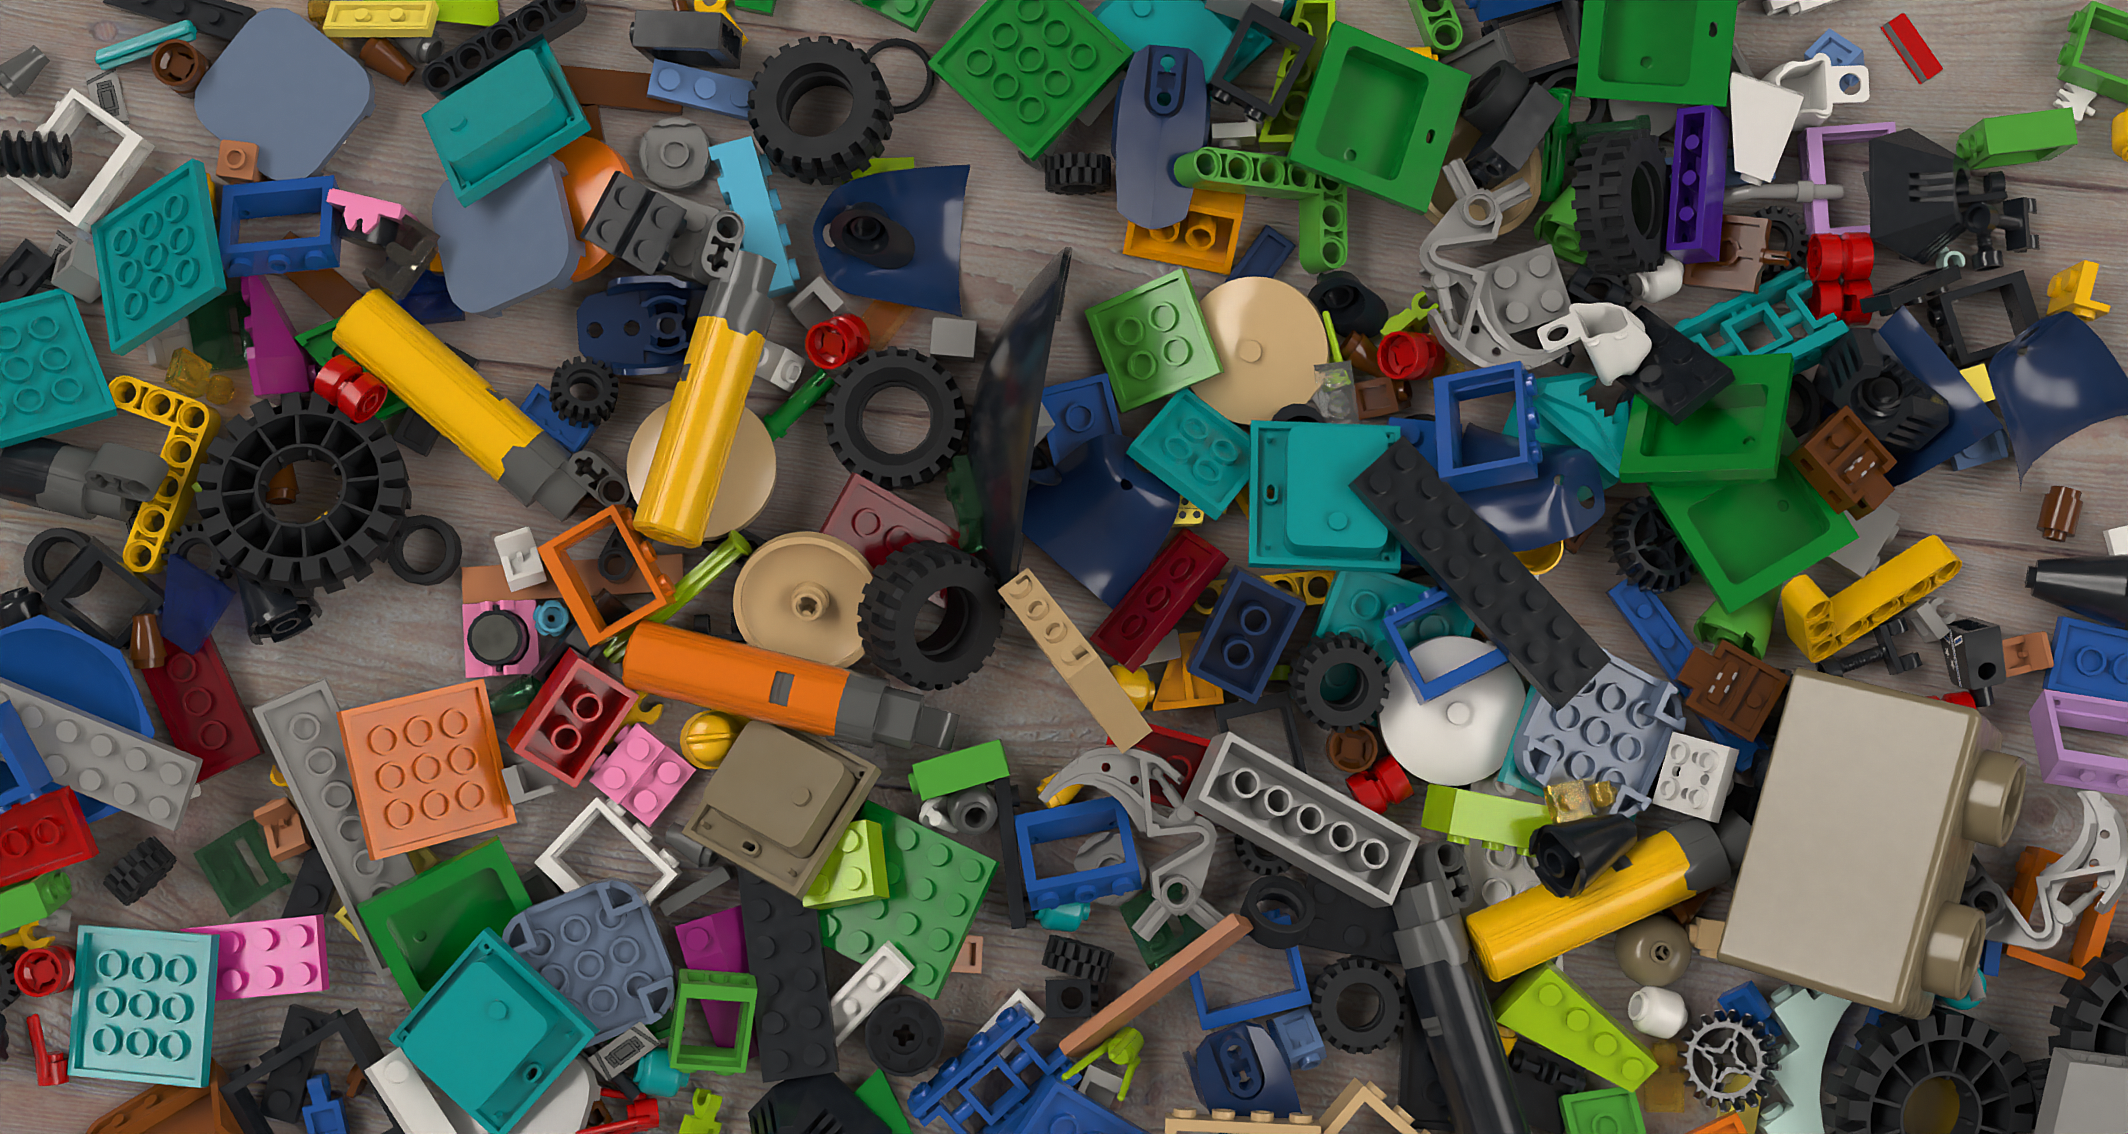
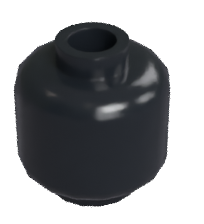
M28 586L0 594V630L41 614L49 617L45 603L41 600L42 595L37 591H29Z

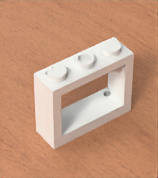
M72 88L68 94L64 95L60 102L57 101L55 111L49 120L36 129V131L41 132L43 142H47L50 131L56 132L58 142H62L63 136L66 133L70 137L87 113H90L124 137L84 194L72 208L37 183L40 177L39 174L34 178H28L24 174L19 178L11 177L9 174L6 177L73 225L91 234V225L104 217L155 146Z
M604 796L596 797L534 862L565 893L587 885L560 857L602 814L664 873L645 894L650 907L683 873L677 867L680 861L668 849L663 848L660 851L650 841L653 835L642 824L636 822L633 825L623 816L627 812L621 804L614 802L610 797L606 799Z

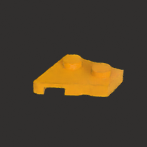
M1202 631L1178 634L1181 657L1168 661L1152 705L1153 711L1224 704L1223 689L1189 673L1185 665Z

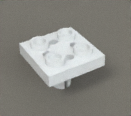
M1672 731L1652 803L1719 823L1726 796L1733 790L1734 782L1732 775L1739 750Z

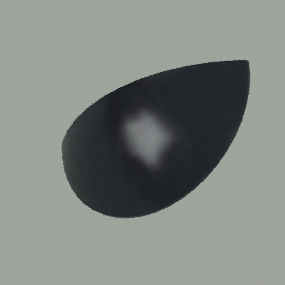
M1065 247L1053 257L1031 281L1009 312L990 348L975 393L967 444L968 492L974 528L986 566L996 575V584L1001 587L1015 578L1020 572L1025 534H1021L1037 425L1055 321L1061 322L1072 247ZM1003 599V601H1004V603L1006 604L1007 608L1011 609V608L1009 607V605L1006 603V601Z

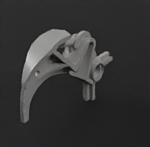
M1461 158L1442 167L1441 169L1458 201L1453 204L1419 249V261L1425 271L1432 275L1430 280L1431 286L1437 291L1441 311L1444 312L1447 322L1445 325L1436 308L1427 312L1428 322L1439 343L1458 361L1474 369L1521 361L1526 370H1530L1547 364L1569 352L1567 346L1547 353L1544 349H1530L1516 342L1503 329L1497 318L1490 281L1485 279L1487 272L1441 259L1435 253L1436 251L1491 245L1497 239L1503 218L1502 212L1532 197L1529 184L1521 177L1491 193L1488 189H1477ZM1474 204L1481 206L1485 210L1486 219L1481 221L1473 219L1469 214V206ZM1456 283L1465 290L1468 296L1461 325L1454 321L1451 311L1453 310L1449 287ZM1472 326L1478 327L1479 332L1477 334L1471 332ZM1493 348L1499 349V356H1494L1492 354Z
M1116 745L1095 747L1080 753V756L1062 768L1038 795V798L1047 803L1055 794L1067 786L1075 784L1093 785L1109 792L1119 800L1131 816L1139 832H1145L1147 837L1192 832L1200 833V837L1197 840L1148 867L1151 895L1155 900L1131 927L1143 939L1149 942L1171 914L1182 916L1186 913L1206 931L1225 918V916L1200 896L1216 844L1215 828L1208 819L1195 815L1194 810L1182 804L1184 800L1174 786L1167 782L1163 773L1167 774L1179 785L1185 777L1160 755L1137 746H1132L1123 754ZM1104 763L1110 764V769L1106 772L1101 768ZM1132 776L1139 778L1136 784L1130 783ZM1149 779L1159 782L1163 788L1162 792L1174 807L1168 818L1157 813L1151 807ZM1176 882L1185 884L1186 892L1180 899L1174 900L1167 897V890L1170 885Z
M2070 787L2084 805V825L2080 837L2072 849L2057 862L2040 872V876L2035 877L2046 925L2044 931L2034 932L2000 885L1996 883L1995 885L2005 900L2006 912L1999 922L1986 929L1984 940L2032 950H2048L2060 942L2063 928L2073 925L2076 916L2094 902L2093 899L2102 892L2104 895L2094 910L2102 915L2111 910L2125 891L2128 882V832L2119 811L2114 809L2099 792ZM2107 831L2110 833V836L2107 839H2103L2100 837L2102 832ZM2097 860L2099 866L2091 867L2090 862ZM2097 881V887L2088 894L2085 892L2069 906L2058 901L2060 893L2065 886ZM1983 896L1977 901L1976 908L1987 907L1990 908V913H1992L1998 907V900L1992 896Z

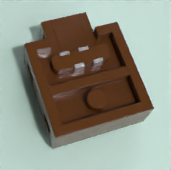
M1847 405L1830 415L1787 457L1838 515L1847 510L1856 521L1875 511L1895 490L1883 474L1887 473L1897 461Z
M1722 639L1718 641L1711 655L1698 647L1692 648L1673 681L1690 690L1681 706L1742 741L1753 743L1790 677Z

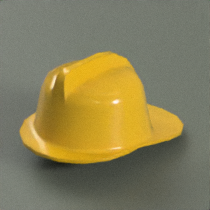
M717 710L697 713L686 721L681 730L680 746L682 754L689 763L698 768L718 769L744 727L753 719Z

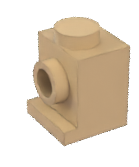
M1695 916L1692 923L1687 924L1685 931L1689 935L1691 946L1700 949V956L1717 958L1725 920Z

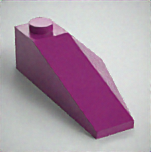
M265 275L242 276V297L246 306L251 308V314L244 318V324L254 343V347L247 348V360L254 396L263 400L268 399L270 403L277 406L281 405V394L300 392L303 400L311 399L312 391L315 392L314 383L320 371L319 366L314 364L308 351L294 338L298 333Z
M741 905L675 926L688 969L750 974ZM699 999L716 1046L734 1048L741 1002ZM755 1014L753 1017L748 1059L760 1056Z

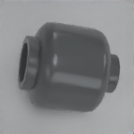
M983 783L951 792L947 798V812L953 826L961 833L970 836L980 835L994 825L998 815L997 804L990 789Z

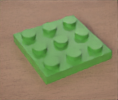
M1180 268L1084 310L1122 413H1128L1224 373L1185 268Z

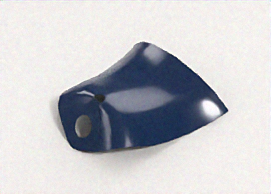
M970 164L922 167L876 173L849 181L832 191L815 220L812 232L815 248L827 279L838 289L852 295L962 317L959 292V260L963 204ZM864 201L872 202L881 206L888 214L889 219L898 222L910 232L916 247L914 257L907 265L898 269L880 268L839 250L836 246H828L823 238L824 227L829 223L831 224L838 214L844 212L847 205Z
M1902 305L1878 330V333L1907 370L1948 400L1949 424L1918 451L1893 456L1897 463L1887 473L1883 474L1893 487L1920 476L1976 442L2004 428L1960 371L1947 358L1907 308ZM1825 403L1820 416V425L1834 413Z
M2069 311L2056 313L2035 322L1995 354L1989 365V379L2007 426L2018 467L2020 492L2023 477L2032 463L2051 447L2094 423L2117 416L2128 415V378L2102 339L2079 317ZM2040 326L2035 333H2033L2030 337L2021 341V339L2027 333H2029L2034 328ZM2027 346V353L2024 356H2019L2017 351Z
M1471 422L1468 423L1462 438L1463 467L1520 456L1519 438L1476 426ZM1539 442L1543 461L1542 463H1537L1538 478L1469 490L1457 494L1511 552L1528 551L1584 532L1603 516L1605 512V498L1597 461L1591 452L1572 445ZM1560 474L1564 476L1561 486L1554 483V478ZM1581 486L1588 487L1594 495V505L1590 509L1584 508L1578 500L1577 492Z
M1104 434L1086 441L1054 467L1062 477L1061 484L1047 486L1038 483L1034 488L1027 491L1022 533L1110 608L1114 609L1145 573L1168 535L1178 513L1180 494L1153 473H1144L1136 467L1134 459L1126 454L1135 438L1118 434ZM1121 480L1129 481L1133 487L1130 490L1122 489Z

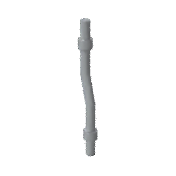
M1797 180L1796 184H1761V186L1748 184L1725 190L1723 206L1749 199H1795L1796 203H1812L1813 199H1843L1844 187L1838 184H1814L1813 181Z

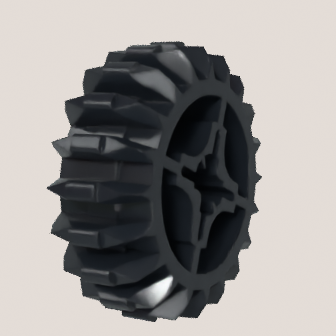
M1651 495L1646 498L1639 496L1633 499L1631 503L1627 502L1620 507L1618 513L1613 515L1610 520L1612 526L1605 533L1612 540L1607 542L1604 548L1614 552V555L1610 557L1608 562L1618 563L1620 568L1617 570L1616 575L1626 574L1628 576L1627 586H1633L1638 583L1640 592L1651 590L1653 595L1661 594L1665 591L1671 593L1679 589V586L1688 584L1692 579L1691 576L1698 573L1695 564ZM1634 532L1636 535V544L1634 541ZM1651 542H1654V544H1658V543H1661V542L1664 543V544L1660 545L1659 547H1656V545H1652V546H1649V547L1646 546L1647 544H1649V543H1651Z
M1730 1009L1726 1018L1723 1010H1715L1713 1015L1714 1021L1710 1016L1703 1014L1700 1016L1703 1028L1693 1023L1689 1025L1690 1031L1695 1035L1694 1038L1682 1036L1681 1042L1689 1046L1688 1051L1681 1050L1677 1053L1678 1057L1687 1058V1065L1679 1066V1072L1690 1073L1691 1075L1683 1082L1684 1086L1693 1087L1697 1085L1693 1097L1700 1100L1706 1096L1705 1106L1708 1108H1714L1719 1102L1721 1112H1729L1731 1105H1733L1736 1112H1744L1745 1101L1752 1108L1759 1106L1755 1093L1762 1098H1769L1771 1094L1764 1086L1765 1083L1777 1086L1779 1082L1776 1078L1770 1076L1771 1070H1782L1781 1064L1772 1063L1771 1057L1781 1055V1050L1768 1048V1045L1776 1039L1774 1034L1761 1036L1766 1028V1024L1764 1022H1757L1752 1026L1753 1015L1745 1013L1740 1019L1738 1010ZM1726 1029L1735 1030L1733 1037L1728 1038L1726 1043L1720 1048L1707 1044L1718 1032ZM1746 1037L1755 1049L1757 1067L1749 1062L1746 1057L1745 1051L1748 1045L1745 1042ZM1716 1054H1734L1731 1058H1735L1736 1064L1743 1068H1725V1065L1728 1063H1723V1058ZM1703 1056L1712 1063L1713 1072L1711 1079L1714 1080L1713 1083L1709 1081L1704 1072ZM1738 1074L1752 1078L1741 1090L1732 1093L1723 1091L1726 1083L1731 1084L1732 1079Z

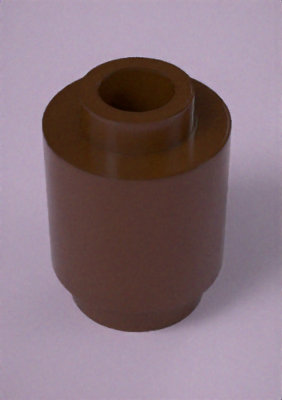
M2051 486L2050 492L2044 496L2036 527L2037 530L2043 532L2042 538L2055 542H2065L2066 537H2075L2083 506V501L2080 500L2082 492L2064 486Z

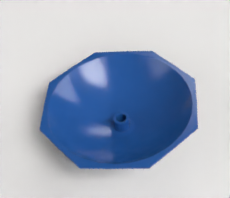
M42 614L0 630V677L153 739L156 730L120 649ZM0 760L1 793L18 785L7 763ZM51 781L41 787L40 790L43 794L64 786ZM74 791L87 824L122 811L114 806ZM17 799V800L11 802L10 804L19 802V800Z

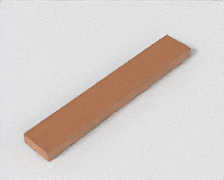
M683 554L657 555L658 560L655 563L661 574L666 573L674 585L685 576ZM623 557L611 559L607 566L609 574L613 576L621 574L625 570L626 562ZM598 559L571 560L591 597H596L603 588L614 596L653 593L639 566L628 581L615 584L600 574L597 564ZM542 562L547 581L511 592L503 565L461 567L463 604H477L485 601L498 602L500 600L540 601L564 598L544 562Z
M1230 913L1061 1040L1058 1045L1065 1056L1082 1058L1253 930L1254 927L1249 919Z

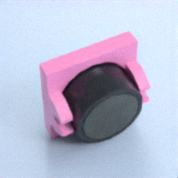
M334 188L329 189L326 202L343 213L338 237L345 241L379 251L393 252L399 229L413 233L418 232L420 221L401 204Z
M500 600L498 602L485 601L477 604H462L466 678L532 674L533 669L542 660L540 633L535 628L536 621L533 620L534 610L539 606L538 600Z

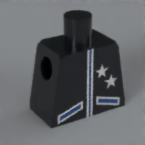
M1974 617L1947 624L1946 626L1950 632L1941 638L1940 641L1952 684L1967 689L1972 695L1976 707H1986L1994 704L1991 686L2003 684L2007 679L2000 625Z

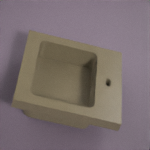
M752 720L744 727L704 790V798L681 833L693 842L802 901L882 771L877 766L817 735ZM750 847H755L754 851H748Z

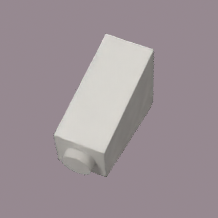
M1733 71L1730 77V97L1735 171L1741 172V180L1761 186L1763 180L1770 183L1772 181L1805 95Z

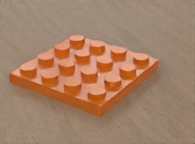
M484 678L336 712L370 861L517 823L514 808L501 771L504 769Z

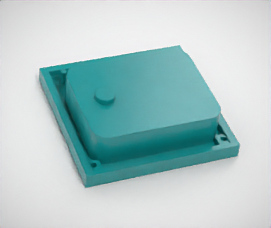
M1105 0L1091 13L1132 49L1134 54L1149 44L1189 48L1203 62L1206 84L1239 22L1238 19L1205 9L1207 0ZM1249 27L1222 79L1232 83L1275 41ZM1164 57L1161 59L1164 71L1170 72V68L1175 65L1173 58ZM1131 61L1123 68L1126 73ZM1160 94L1157 97V102L1161 106H1167L1171 103V98L1167 94Z
M545 38L528 49L513 55L422 114L455 196L464 208L592 129L553 49Z
M1251 420L1248 567L1399 573L1401 569V543L1348 485L1400 438V426ZM1267 490L1273 491V499L1267 497Z
M487 927L469 945L388 1039L396 1047H400L404 1054L421 1071L473 1117L490 1134H508L595 1037L600 1029L490 927ZM533 1068H536L538 1070V1073L535 1076L531 1075V1070Z

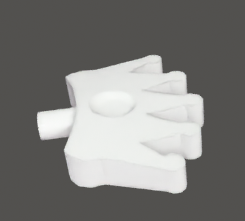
M2067 82L2064 88L2068 92L2060 89L2056 93L2063 101L2057 99L2053 105L2059 109L2072 107L2075 124L2083 120L2084 113L2093 116L2096 111L2088 106L2090 101L2097 96V93Z

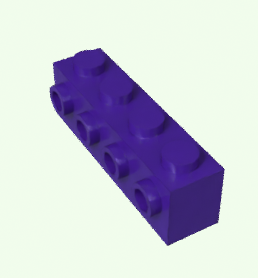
M1713 104L1677 108L1666 251L1683 264L1719 261L1730 119Z

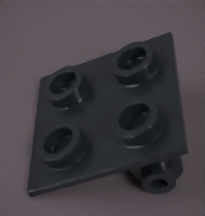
M1517 1040L1508 1062L1528 1124L1553 1134H1563L1565 1126L1558 1099L1563 1095L1583 1092L1586 1085V1078L1583 1077L1586 1068L1565 1057Z

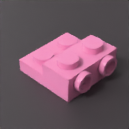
M636 723L634 727L627 724L615 737L614 742L618 746L611 755L608 756L606 753H603L590 768L594 775L589 781L614 802L625 807L646 826L652 827L698 769L644 724Z

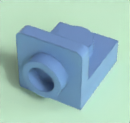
M1830 28L1804 53L1805 61L1812 59L1818 53H1824L1830 58L1831 66H1865L1863 50ZM1852 74L1842 76L1839 82L1840 89L1844 92L1849 86L1856 85L1859 79Z
M2000 429L1952 456L1950 461L1953 471L2008 457L2009 439L2006 431Z
M1308 1006L1273 1019L1288 1054L1292 1070L1299 1068L1303 1071L1313 1069L1321 1064V1060L1327 1057L1325 1046Z

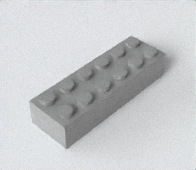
M1229 731L1212 737L1182 803L1372 908L1393 905L1420 840L1419 836Z

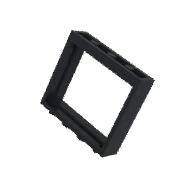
M358 1008L344 1015L340 1009L320 1020L324 1027L314 1033L310 1027L289 1038L293 1044L292 1046L282 1050L280 1045L265 1052L259 1056L262 1062L260 1065L253 1069L249 1063L228 1075L231 1082L219 1088L220 1093L244 1134H274L247 1085L339 1031L393 1127L381 1134H405L364 1071L385 1057Z

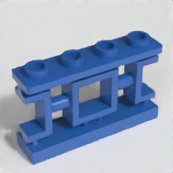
M1018 1003L1014 1008L1009 1007L1002 1011L997 1017L996 1023L985 1033L979 1032L972 1037L967 1044V1048L961 1054L947 1059L940 1066L938 1074L931 1080L918 1084L911 1091L907 1105L910 1113L916 1119L918 1118L924 1127L940 1115L956 1134H970L962 1125V1122L977 1111L987 1124L975 1134H1013L1052 1076L1063 1081L1061 1079L1062 1074L1074 1066L1075 1063L1069 1056L1063 1054L1060 1047L1056 1048L1046 1058L1038 1052L1027 1038L1040 1027L1036 1020L1027 1012L1026 1008L1021 1003ZM1013 1036L1023 1050L1010 1062H1007L997 1049ZM1034 1061L1043 1070L1044 1074L1028 1087L1019 1073ZM997 1065L1012 1081L1014 1086L990 1107H987L970 1088ZM1079 1072L1063 1082L1073 1087L1083 1076ZM956 1086L957 1090L966 1100L950 1112L939 1099Z

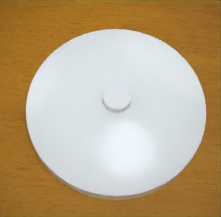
M1456 635L1430 638L1408 649L1425 684L1495 650V648L1481 641ZM1397 660L1392 664L1387 672L1390 683L1385 684V688L1390 691L1388 699L1382 698L1380 701L1384 709L1381 713L1377 712V722L1380 735L1387 750L1404 769L1430 783L1460 786L1480 781L1502 767L1526 700L1521 679L1510 662L1421 706Z

